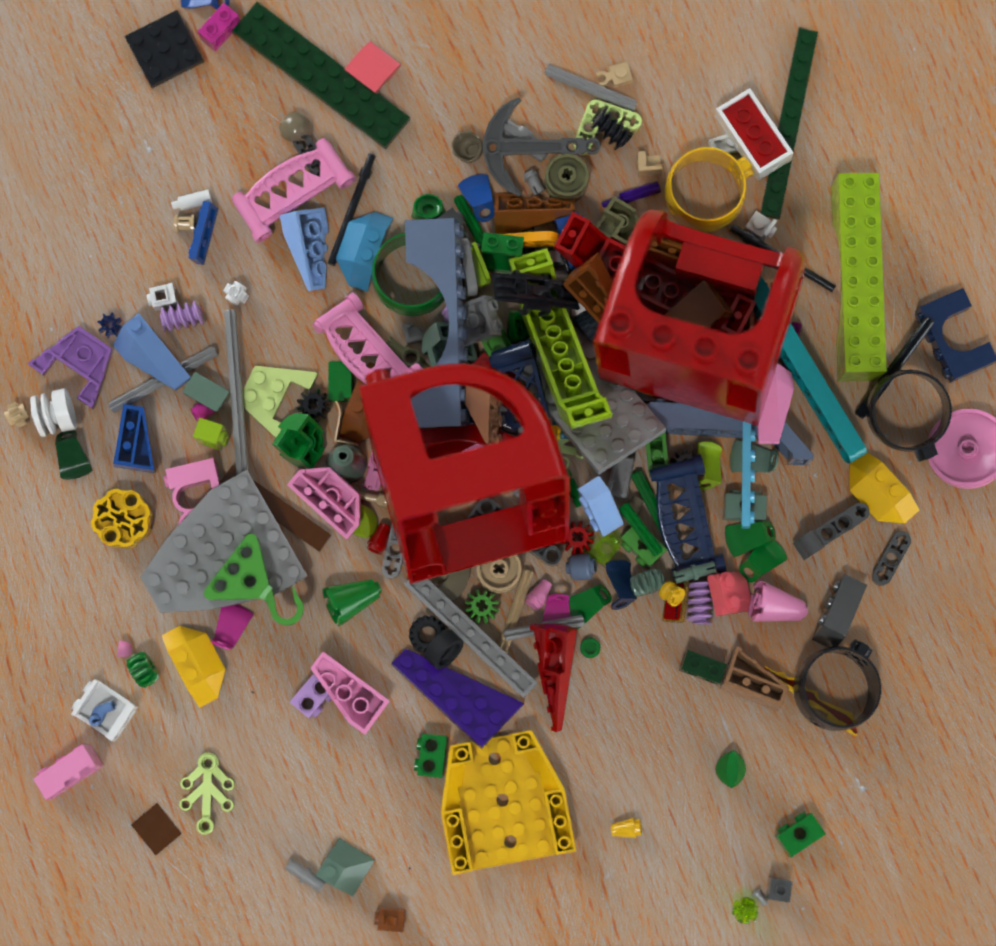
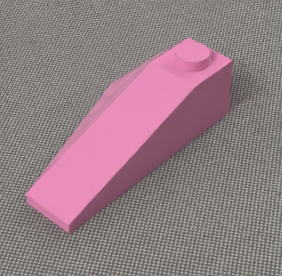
M325 652L320 654L310 668L347 722L364 735L390 702Z

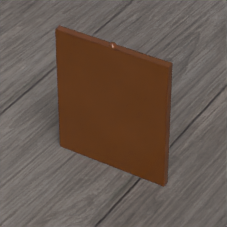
M158 803L131 824L155 855L182 834Z

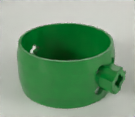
M401 233L387 240L375 255L371 270L374 289L380 301L395 313L411 317L422 316L434 311L445 301L441 291L433 299L425 303L404 305L387 297L377 283L378 271L383 260L395 249L406 246L405 233Z

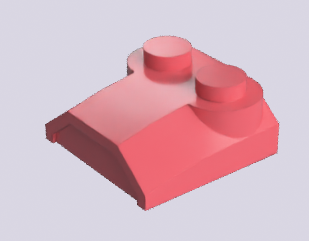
M739 571L707 576L716 617L747 612L749 610L751 596L747 579Z

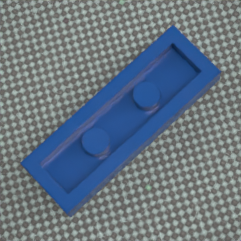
M203 201L198 214V223L194 229L193 242L189 248L188 258L200 265H204L218 208L211 202Z

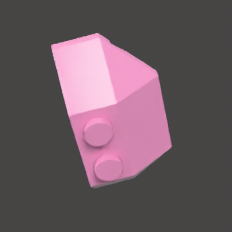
M331 467L300 469L287 484L346 540L349 539L361 524V494Z

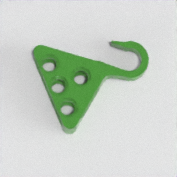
M248 534L204 590L205 598L210 601L265 600L272 618L284 626L296 624L304 613L303 602L298 597L295 588L292 587L297 612L290 619H283L278 615L273 588L269 583L260 542L254 534ZM245 547L252 549V554L248 558H244L241 555V551ZM231 564L239 565L237 574L232 575L229 573ZM249 576L256 578V583L252 587H247L245 584V580ZM220 580L226 581L227 584L226 589L223 591H217L216 584Z

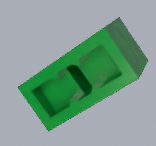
M422 734V738L417 739L416 750H420L419 759L415 758L414 771H418V776L443 778L447 736ZM434 739L437 742V749L435 751H428L426 749V742L428 740ZM432 760L435 763V769L432 772L424 770L423 764L425 761Z

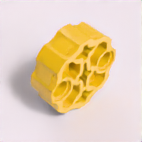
M118 488L110 490L105 496L98 499L92 508L91 527L101 539V542L111 548L133 549L141 541L147 539L152 531L153 511L143 497L133 490H119ZM131 497L137 498L134 506L128 505V500ZM101 508H107L108 512L106 513L101 511ZM114 515L125 517L130 524L118 520ZM142 526L144 528L143 532H138L136 527ZM125 527L130 529L132 537L129 536V531L125 530ZM116 532L117 537L115 541L109 542L108 535Z

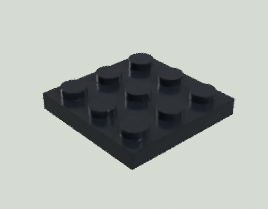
M177 10L124 36L151 88L204 63Z

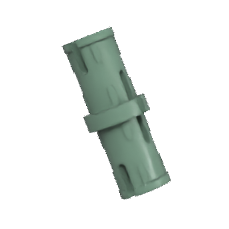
M711 561L697 566L693 564L689 568L673 571V576L675 577L682 575L681 577L674 578L675 583L678 584L691 579L695 581L699 580V577L716 574V568L707 570V568L715 566L714 562Z

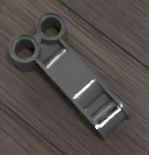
M857 503L817 529L806 533L793 542V545L802 559L805 560L824 548L828 543L869 517L870 510L866 504ZM859 511L861 515L856 516L855 513ZM838 520H842L845 523V528H841L838 525ZM822 530H824V531H826V532L828 533V535H829V538H828V539H825V538L822 536V534H821V531H822Z

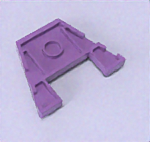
M78 326L60 339L53 347L42 352V355L35 360H31L28 365L42 375H45L56 359L61 361L88 380V383L77 396V399L93 409L113 349Z

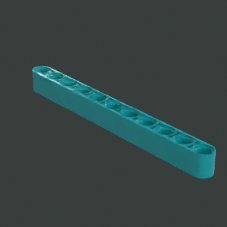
M763 277L760 280L754 299L756 304L753 308V312L759 321L763 316L771 291ZM790 323L780 357L788 370L792 372L794 380L839 454L847 464H850L867 453V449Z

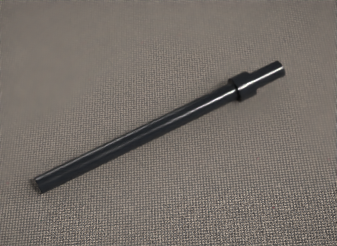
M368 154L364 167L360 169V178L327 263L331 266H335L337 262L336 256L349 221H352L367 179L369 180L371 177V168L376 158L373 154Z
M735 224L729 230L743 238L742 241L747 244L751 243L758 248L781 253L756 238L755 234L749 230L745 231ZM805 267V277L833 292L836 285Z

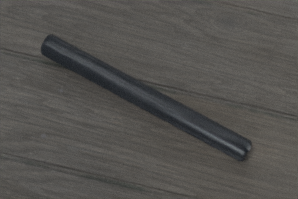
M929 317L924 318L878 382L886 375L903 367L934 325L932 319ZM892 380L889 381L882 388L877 397V400L880 398V396L883 394V392L886 390V388L889 386ZM871 391L855 411V414L861 419L866 417V406Z

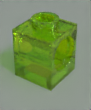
M611 534L610 536L606 535L599 540L589 554L601 566L605 567L606 563L620 550L621 546L618 545L620 541ZM603 544H608L612 552L610 554H603L600 547Z

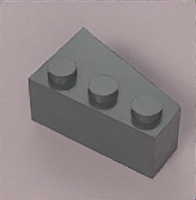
M846 574L841 580L837 579L832 588L834 591L833 596H829L825 604L826 610L818 621L819 625L812 638L813 641L828 648L838 646L843 641L851 626L867 584Z

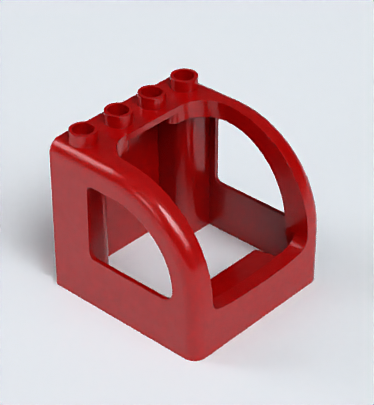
M655 209L646 211L637 221L627 242L593 342L600 380L758 426L803 284L806 266L805 255L802 251L789 246L786 248L785 253H779L732 241L673 223L668 219L667 213ZM663 237L683 243L675 268L676 278L697 284L705 280L712 283L718 290L733 294L739 293L753 300L755 299L765 266L777 269L778 271L763 316L758 324L744 333L727 334L660 315L645 308L639 301L635 288L645 257L654 239L656 238L658 244L662 243Z
M462 363L432 366L391 377L390 372L385 369L375 370L366 375V384L358 386L374 461L409 584L551 546L568 539L570 478L549 417L539 401L526 387L497 370L480 365ZM443 385L473 387L492 395L503 403L514 414L524 431L518 437H513L499 430L502 441L487 445L475 424L463 427L419 429L411 399L427 389ZM475 444L483 445L482 447L464 451ZM519 489L520 505L444 526L437 523L436 511Z

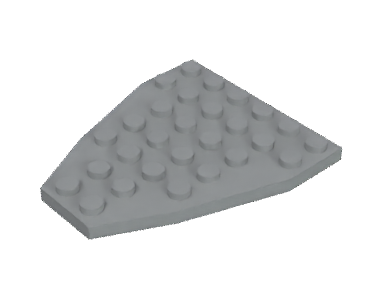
M248 470L211 489L166 538L140 576L160 613L205 611L256 601H210L204 596V590L248 534H254L259 539L269 583L273 588L274 596L308 577ZM245 547L241 551V555L244 558H248L252 554L250 547ZM231 564L229 573L232 575L237 574L239 565ZM249 576L245 580L247 587H252L256 583L254 576ZM220 580L217 582V591L226 589V581Z

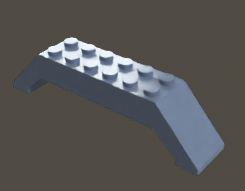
M655 399L654 402H650L647 405L666 427L665 434L743 438V421L678 402L666 403L667 400ZM785 422L779 444L772 445L787 459V465L808 466L813 460V453ZM751 424V429H755V439H758L757 427Z

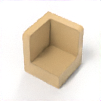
M646 151L637 152L638 177L662 175L663 167L661 166L659 155L646 156Z

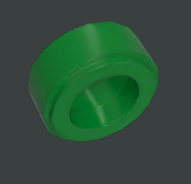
M586 638L580 645L581 654L586 658H595L600 652V643L594 638Z

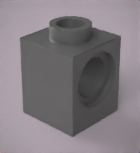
M768 877L766 898L790 903L793 881Z

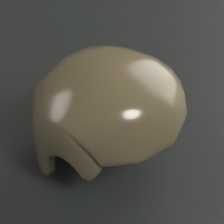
M293 112L283 118L279 129L281 136L285 140L301 141L303 135L310 134L312 125L307 117L298 112Z
M462 131L452 141V152L461 161L473 163L483 153V142L475 133Z

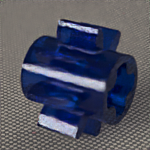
M113 312L110 316L103 314L104 318L101 321H97L102 326L98 331L100 333L106 331L105 336L107 338L110 335L117 337L118 331L122 328L119 325L122 319L120 317L115 319ZM111 322L113 327L109 328L108 323Z

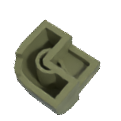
M613 196L595 227L608 238L626 246L639 220V216L636 213L637 210L631 205Z

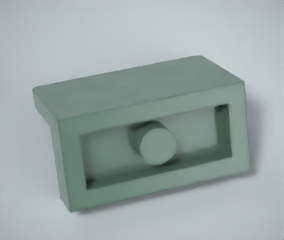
M194 372L183 390L185 395L215 412L219 411L224 401L228 403L231 398L228 390Z

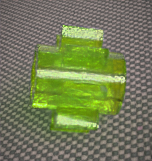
M742 897L740 901L735 900L732 907V915H735L738 922L746 924L750 922V919L756 920L759 906H756L753 899Z

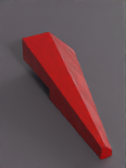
M531 624L530 631L534 632L536 641L533 645L534 649L538 651L540 660L537 664L543 693L547 694L549 703L547 712L551 713L553 723L551 731L559 732L563 727L577 629L563 624Z

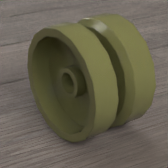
M562 154L553 158L547 165L544 182L546 192L550 198L575 200V202L580 200L586 193L588 186V167L576 155Z

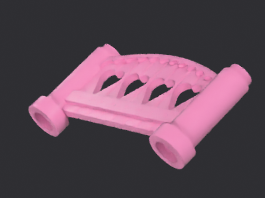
M322 138L316 142L317 148L315 150L300 154L281 163L263 176L247 194L238 192L232 196L233 204L250 228L251 236L256 243L263 242L272 235L273 232L269 225L279 220L280 215L290 213L335 183L339 189H345L356 181L355 175L352 171H348L329 140ZM314 160H319L320 177L307 172L305 167L308 164L312 165ZM297 171H303V187L289 182L288 178L291 175H295ZM282 181L286 182L287 198L273 193L272 188L279 186V183ZM264 192L270 193V209L256 204L255 199L262 197Z
M353 292L347 295L343 302L316 319L312 324L318 334L322 332L327 335L333 350L342 363L365 384L366 375L375 370H391L390 375L394 377L423 369L417 363L408 368L358 313L363 309V304ZM353 327L347 340L341 339L340 334L336 333L335 330L337 328ZM366 341L360 354H355L353 348L348 346L350 342ZM378 355L373 368L366 367V363L361 361L363 356Z

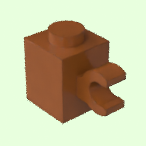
M381 907L379 912H375L374 925H378L377 930L403 932L406 910Z

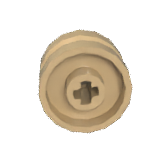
M517 555L476 567L478 581L482 587L495 594L508 593L514 589L520 581L522 572L521 562ZM500 567L503 569V573L498 572L496 574L495 569Z

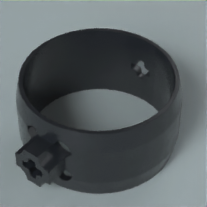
M901 369L886 375L874 386L867 401L866 416L871 431L880 442L895 450L914 452L917 461L921 462L938 455L934 444L943 437L949 427L952 417V404L946 388L937 378L923 371ZM905 374L916 375L927 380L938 392L942 403V418L935 433L925 442L911 447H901L889 441L880 431L875 419V404L880 391L889 381Z
M854 639L849 648L841 646L825 648L813 653L801 664L794 680V699L802 715L813 725L828 731H843L862 725L873 715L880 702L882 688L878 671L868 659L873 651L868 645ZM825 653H836L850 658L861 668L866 677L868 685L866 705L862 713L854 721L844 726L831 724L819 717L811 708L806 696L805 682L808 671L816 659Z

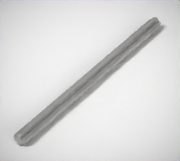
M226 310L224 317L236 472L238 475L248 470L237 316L235 310Z

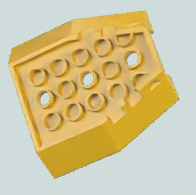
M532 730L492 738L482 749L474 742L450 746L441 817L452 875L576 851L565 789ZM498 753L501 756L500 763L492 765L489 762L490 754ZM505 794L508 796L509 802L506 806H499L496 799L498 795ZM509 835L514 836L517 841L516 845L512 848H508L504 844V839Z

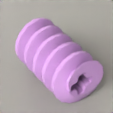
M195 300L192 303V307L185 302L184 309L179 304H177L176 310L170 305L168 312L161 307L160 318L164 333L166 326L171 332L174 329V325L180 330L182 323L185 328H189L190 322L194 327L197 326L198 320L201 325H204L201 305H197Z
M708 582L688 584V588L693 591L688 592L687 595L693 599L688 600L687 604L693 607L688 608L687 612L693 615L688 616L687 621L692 622V624L712 625V622L707 621V618L713 617L712 614L707 612V610L713 609V606L707 604V602L712 601V597L708 596L711 593L710 588H708Z

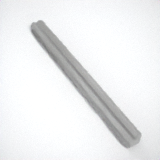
M210 346L180 364L188 373L217 357L218 353L214 346ZM152 378L109 402V407L115 413L123 409V404L130 405L165 384L156 378Z

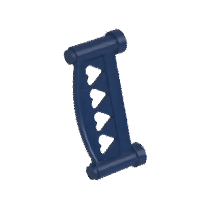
M701 454L692 456V459L653 467V469L649 470L651 481L657 482L656 508L659 528L667 551L675 563V568L671 569L672 576L673 571L689 568L693 564L697 566L711 561L714 562L715 566L707 568V570L716 568V573L718 572V574L727 572L723 553L714 555L697 477L705 474ZM668 484H675L686 488L675 500L669 499ZM675 503L690 508L679 520L673 518L674 512L671 510V506ZM678 523L695 528L685 539L680 540L677 538L679 532L675 527ZM687 543L699 549L689 559H683V551L680 550V545Z

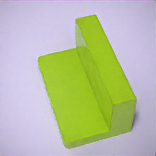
M473 242L470 248L477 287L479 289L491 284V277L477 243Z

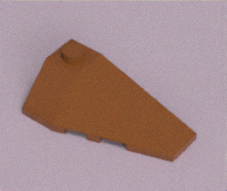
M495 193V233H516L569 216L572 212L575 213V200L552 197L542 200L537 195L526 198L512 193Z

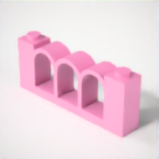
M214 458L165 469L164 482L166 488L169 487L173 492L172 501L174 506L183 513L178 523L180 524L194 509L181 507L179 498L184 490L211 483L213 489L221 484L217 463Z

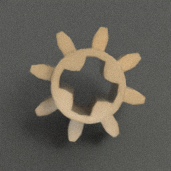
M16 401L7 405L8 411L4 412L10 426L15 424L16 427L20 428L26 425V419L30 416L25 405H18Z

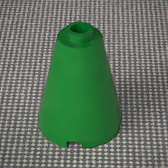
M372 579L329 586L322 589L323 598H328V604H326L328 612L338 627L379 599V594L382 593L379 583L377 581L374 582Z

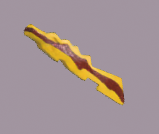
M767 666L764 667L767 672L769 671L788 686V691L794 695V677H788L784 672H776ZM805 685L806 696L812 709L816 707L828 715L826 719L836 725L844 726L854 721L852 712L820 700L818 692L807 689ZM856 728L845 730L854 736L857 735Z

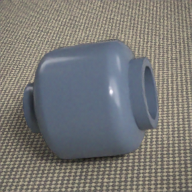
M589 553L571 555L569 562H566V573L570 574L574 581L589 580L597 573L596 559L592 558Z

